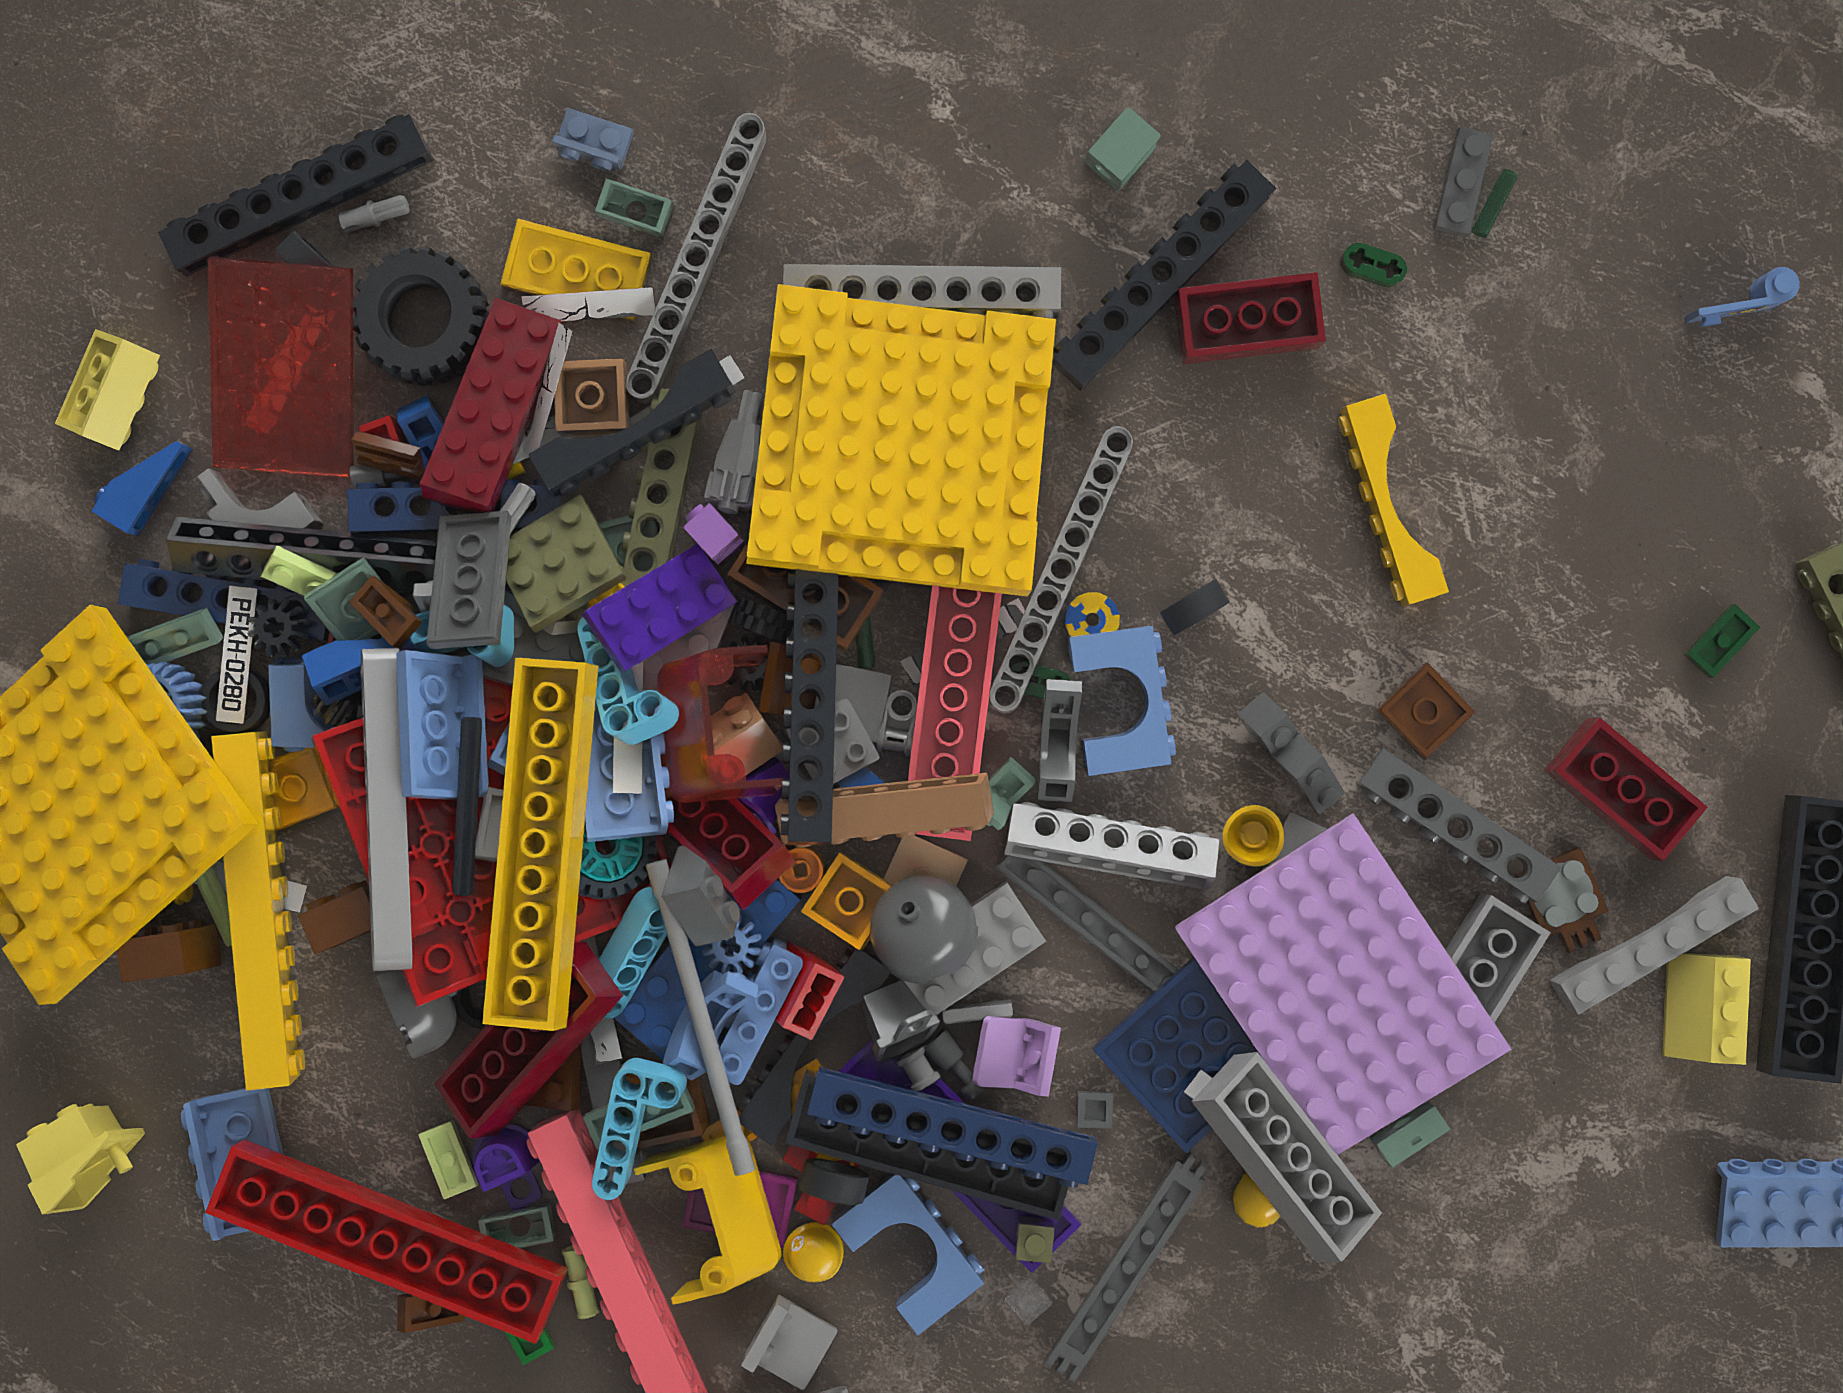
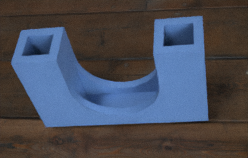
M1143 626L1067 637L1072 672L1109 667L1123 668L1131 672L1138 679L1145 695L1143 713L1132 728L1120 734L1081 739L1086 774L1091 776L1170 765V756L1176 755L1173 735H1167L1166 722L1171 721L1169 701H1163L1161 687H1166L1167 683L1164 666L1158 667L1156 653L1162 652L1159 632H1153V626Z
M277 657L268 665L272 746L283 747L285 751L290 752L314 748L311 741L312 735L332 729L334 726L325 724V720L322 717L315 715L316 709L311 705L314 689L303 658Z
M889 1173L865 1192L862 1204L848 1205L833 1217L832 1226L853 1252L882 1229L897 1223L915 1225L931 1237L937 1251L936 1261L932 1270L926 1277L900 1296L896 1302L898 1311L915 1333L919 1335L984 1284L982 1272L985 1269L973 1253L968 1256L960 1245L963 1243V1240L952 1226L948 1228L944 1226L939 1219L942 1213L931 1198H928L926 1201L917 1191L921 1187L918 1181Z

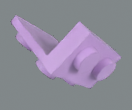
M985 1017L980 1032L979 1046L974 1065L973 1084L980 1087L1015 1088L1037 1096L1049 1097L1061 1027L1026 1018Z

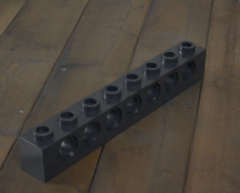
M410 114L406 116L396 115L385 122V126L374 131L372 129L361 131L354 136L353 141L344 145L335 144L329 146L323 151V155L312 160H300L294 163L291 167L292 169L285 173L270 174L261 179V184L251 189H238L229 195V199L219 204H206L198 209L197 214L187 219L184 217L174 219L166 225L167 228L158 233L175 270L187 277L432 162L434 158L418 124ZM390 142L397 144L396 150L392 154H382L386 144ZM365 157V163L362 168L358 170L351 169L352 162L356 158ZM333 171L334 177L329 184L321 185L320 179L322 175ZM296 186H302L301 195L297 199L290 200V191ZM270 200L271 207L269 211L265 214H259L258 208L260 204ZM234 215H239L238 225L233 229H228V220ZM202 230H208L207 239L203 243L197 244L196 237L198 233Z
M1247 159L1240 167L1234 163L1222 175L1220 179L1224 183L1215 192L1210 188L1202 195L1196 203L1200 208L1192 216L1185 213L1172 228L1176 232L1167 241L1162 237L1149 250L1148 253L1152 257L1144 265L1137 262L1124 276L1128 281L1120 290L1114 286L1101 299L1100 302L1104 306L1095 315L1090 311L1076 325L1080 330L1072 339L1065 336L1054 347L1053 352L1056 355L1053 357L1052 364L1080 391L1175 296L1178 289L1183 288L1273 195L1276 187ZM1229 193L1236 194L1241 200V205L1238 207L1229 206L1224 200V195ZM1203 218L1213 219L1217 224V230L1213 232L1205 231L1200 225V220ZM1180 242L1190 244L1193 248V255L1188 257L1180 255L1176 250V244ZM1159 266L1164 267L1169 272L1170 278L1166 281H1158L1153 277L1152 269ZM1132 291H1139L1145 296L1146 303L1141 306H1135L1129 302L1128 294ZM1110 315L1118 317L1121 320L1122 328L1116 331L1107 329L1104 325V318ZM1084 340H1092L1096 343L1098 352L1090 356L1085 355L1080 350L1079 344Z
M176 517L166 539L172 568L175 572L268 580L261 577L276 546H279L336 573H340L364 557L383 583L393 591L400 593H414V584L433 581L437 541L184 517Z
M788 569V589H794V602H787V623L793 624V637H786V658L792 659V672H785V693L791 694V707H784V729H790V743H783V764H789V778H782V800H788V814H781V835L787 836V845L830 846L832 843L838 574ZM808 589H815L821 593L822 600L816 604H810L804 600L802 594ZM809 623L816 624L821 630V635L815 639H809L803 635L802 627ZM813 658L819 662L820 670L815 674L805 673L800 666L801 662L804 659ZM805 693H813L818 697L820 704L814 709H806L800 704L799 699ZM804 728H812L817 732L819 739L815 744L806 745L800 741L799 732ZM804 763H810L816 767L818 775L813 780H803L798 775V767ZM807 798L815 802L817 811L814 815L805 817L797 811L796 804L801 799Z

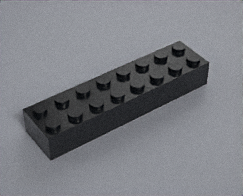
M1785 795L1756 1070L1771 1076L1842 1083V800Z
M806 1069L786 1138V1144L1059 1221L1068 1186L1057 1183V1177L1044 1174L1043 1179H1037L1022 1174V1168L1009 1165L1008 1170L997 1169L987 1165L988 1160L974 1157L973 1161H966L952 1156L953 1151L939 1148L938 1152H930L920 1149L918 1147L919 1142L904 1139V1143H895L883 1139L884 1133L870 1130L868 1135L859 1134L848 1130V1124L835 1121L834 1126H829L813 1121L814 1116L807 1113L818 1072ZM850 1094L841 1095L837 1099L838 1106L844 1111H851L858 1105L855 1097ZM878 1103L872 1108V1113L877 1119L885 1120L892 1115V1109L885 1103ZM913 1112L908 1115L906 1121L910 1127L918 1129L926 1124L927 1118L921 1112ZM947 1121L941 1128L942 1133L947 1137H956L962 1130L961 1125L956 1121ZM986 1129L977 1134L976 1141L982 1146H990L995 1142L997 1136L993 1131ZM1023 1138L1015 1140L1011 1145V1150L1018 1155L1026 1154L1031 1148V1143ZM1054 1147L1047 1152L1046 1159L1053 1164L1060 1163L1065 1158L1066 1152L1062 1148Z

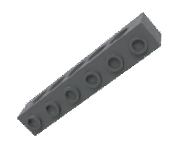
M1384 748L1379 750L1357 783L1358 786L1363 788L1360 794L1376 805L1382 801L1390 806L1392 809L1389 813L1406 825L1409 821H1412L1421 827L1419 834L1432 843L1437 844L1439 840L1451 848L1448 851L1451 856L1464 864L1470 860L1480 867L1478 873L1494 884L1500 880L1510 887L1507 893L1523 904H1526L1528 900L1539 902L1562 868ZM1393 779L1401 780L1405 784L1406 792L1400 799L1394 798L1389 793L1388 786ZM1422 799L1431 800L1435 806V813L1431 818H1424L1418 812V804ZM1453 818L1459 819L1464 825V833L1459 838L1452 837L1447 830V825ZM1482 838L1489 839L1494 846V851L1488 858L1480 856L1477 851V844ZM1512 858L1519 859L1523 864V872L1517 878L1511 877L1507 872V864Z

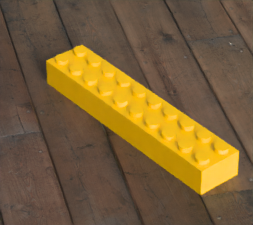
M515 658L483 1024L549 1031L567 1027L598 677L597 665L584 662Z
M267 732L211 736L214 762L259 824L223 856L246 1091L290 1086L301 1075L300 1070L305 1069V1054L303 1049H298L297 1036L302 1034V1022L300 1014L295 1015L294 1001H298L299 992L297 980H291L290 966H295V951L293 945L288 946L287 932L292 930V919L290 911H285L283 897H288L289 891L287 877H281L280 863L285 862V848L283 842H278L276 828H281L282 817L280 808L274 806L273 794L278 793V778L276 772L271 773L270 759L275 758V746H272L271 738H268Z

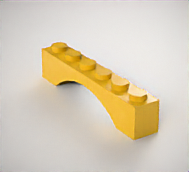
M1386 394L1345 406L1340 410L1341 416L1338 417L1339 428L1344 437L1348 436L1352 448L1348 450L1349 459L1353 469L1359 470L1362 482L1359 483L1360 494L1364 502H1369L1373 514L1369 516V521L1373 533L1380 536L1383 548H1380V557L1384 567H1390L1394 580L1390 582V587L1396 601L1400 600L1403 607L1448 593L1449 590L1439 559L1424 550L1409 535L1398 519L1390 499L1387 485V457L1396 424Z

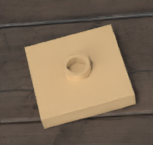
M916 835L904 837L901 839L884 880L894 885L908 877L931 875L945 879L957 886L968 859Z

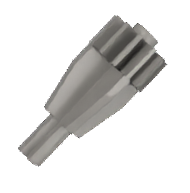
M744 390L738 419L731 420L716 455L714 472L709 471L704 501L710 502L712 506H718L717 509L723 513L737 514L739 510L745 513H749V510L752 511L761 436L760 426L756 424L762 401V394L759 392Z

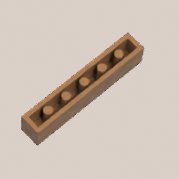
M979 773L833 789L831 844H841L848 841L849 838L861 837L863 841H873L888 834H895L896 837L904 838L913 836L918 831L930 830L931 834H942L950 831L951 828L964 827L967 831L982 829L989 824L994 814L988 774ZM782 797L775 804L780 835L781 814H788V800H782ZM801 799L796 804L797 811L802 816L809 817L817 811V806L811 799ZM781 835L782 843L787 845V836ZM794 845V846L797 847V848H803V847H808V846H811V845Z

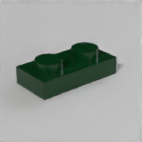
M1731 604L1687 650L1684 656L1708 678H1714L1761 627L1736 604Z

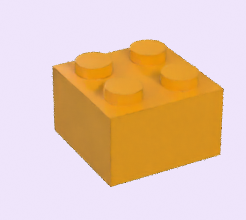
M839 853L801 912L858 950H862L870 939V919L873 909L879 898L892 884L845 853Z

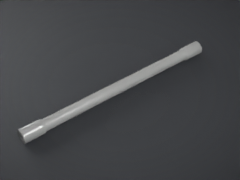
M667 859L647 864L646 869L654 896L658 900L726 1137V1147L734 1175H744L754 1171L755 1166L747 1139L742 1131L686 932L661 897L670 872Z

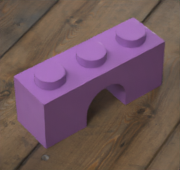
M710 503L705 507L701 504L698 505L685 518L688 523L683 528L720 567L746 545L737 532Z

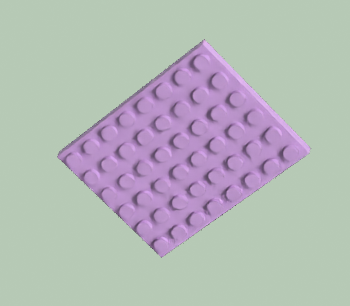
M1354 813L1175 926V929L1266 1064L1337 1155L1512 1050Z

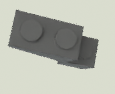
M1264 692L1237 714L1247 731L1276 761L1318 815L1328 807L1333 806L1345 794L1325 758L1298 733L1289 716Z

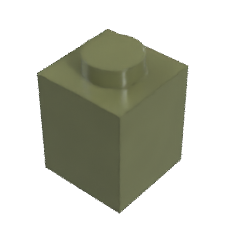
M1017 1216L1014 1247L1016 1260L1051 1263L1055 1229L1052 1219Z

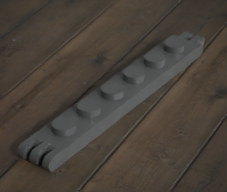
M1191 1152L1188 1153L1182 1163L1178 1160L1173 1163L1046 1356L1043 1364L1048 1368L1054 1364L1057 1357L1061 1359L1055 1369V1372L1060 1376L1063 1375L1069 1365L1072 1366L1066 1378L1072 1384L1076 1381L1204 1186L1206 1179L1202 1175L1208 1164L1201 1160L1194 1171L1191 1170L1190 1167L1196 1159V1156Z

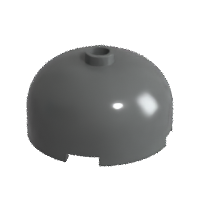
M931 875L908 877L892 885L877 901L870 919L871 943L881 962L897 978L915 984H927L928 980L938 978L948 972L951 975L955 973L972 954L978 937L975 913L964 894L951 882Z
M401 970L379 971L380 975H377V979L396 1026L407 1040L405 1045L412 1058L416 1059L443 1046L453 1034L456 1026L457 1014L452 997L458 995L457 991L415 1008Z

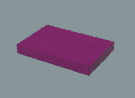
M758 1169L779 1244L783 1248L798 1177ZM703 1188L689 1191L681 1227L716 1234Z

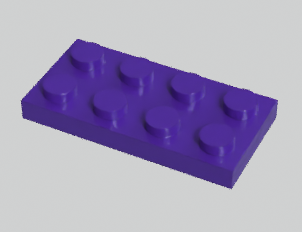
M696 544L585 610L582 616L618 670L623 674L727 610L737 601L700 545Z

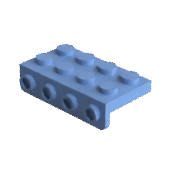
M409 650L397 652L402 797L457 800L461 719L463 717H479L482 720L478 798L486 796L488 793L482 660L473 654L459 657Z
M596 700L585 813L587 842L666 834L668 823L674 822L672 801H666L664 788H669V773L667 767H661L660 754H665L663 733L642 741V794L613 793L614 737L603 728ZM658 706V707L655 709L653 715H655V714L657 713V711L659 710V707H660V706Z
M774 936L771 943L765 941L761 946V954L756 956L755 964L759 965L755 974L748 972L746 975L747 980L759 985L756 998L734 1012L724 1026L726 1030L723 1036L719 1035L717 1040L728 1082L734 1085L741 1084L803 966L802 958L786 950L787 942Z
M246 1088L196 1098L185 1103L183 1106L181 1122L184 1130L189 1133L191 1144L188 1147L190 1162L196 1166L198 1175L195 1184L198 1197L203 1199L205 1211L231 1146L246 1139L283 1154L269 1088L246 1091ZM207 1213L203 1214L204 1229L207 1233H210L213 1241L220 1240L225 1236L250 1231Z
M1731 1159L1729 1162L1718 1163L1717 1172L1722 1177L1716 1242L1720 1247H1843V1159H1834L1833 1162H1817L1812 1159H1800L1798 1162H1782L1777 1159H1765L1763 1162H1747L1742 1159Z

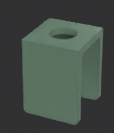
M1127 107L1090 148L1085 164L1119 192L1155 151L1156 143L1161 135L1136 112Z

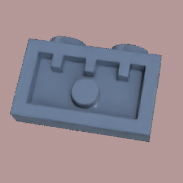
M567 108L558 136H553L552 143L556 150L559 151L558 155L565 159L577 162L579 158L591 161V166L601 171L611 172L612 168L622 171L634 131L631 128Z

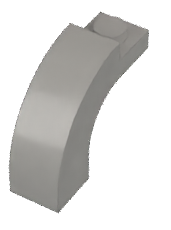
M208 468L197 476L204 485L200 488L203 495L211 504L217 503L215 507L206 512L212 520L314 530L324 524L306 498L296 492L269 509L254 511L249 510L239 501L219 472Z

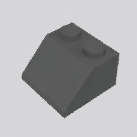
M685 846L678 847L661 897L695 946L733 938L737 922L740 918L737 903L732 901L724 889L720 877L714 874L705 860Z

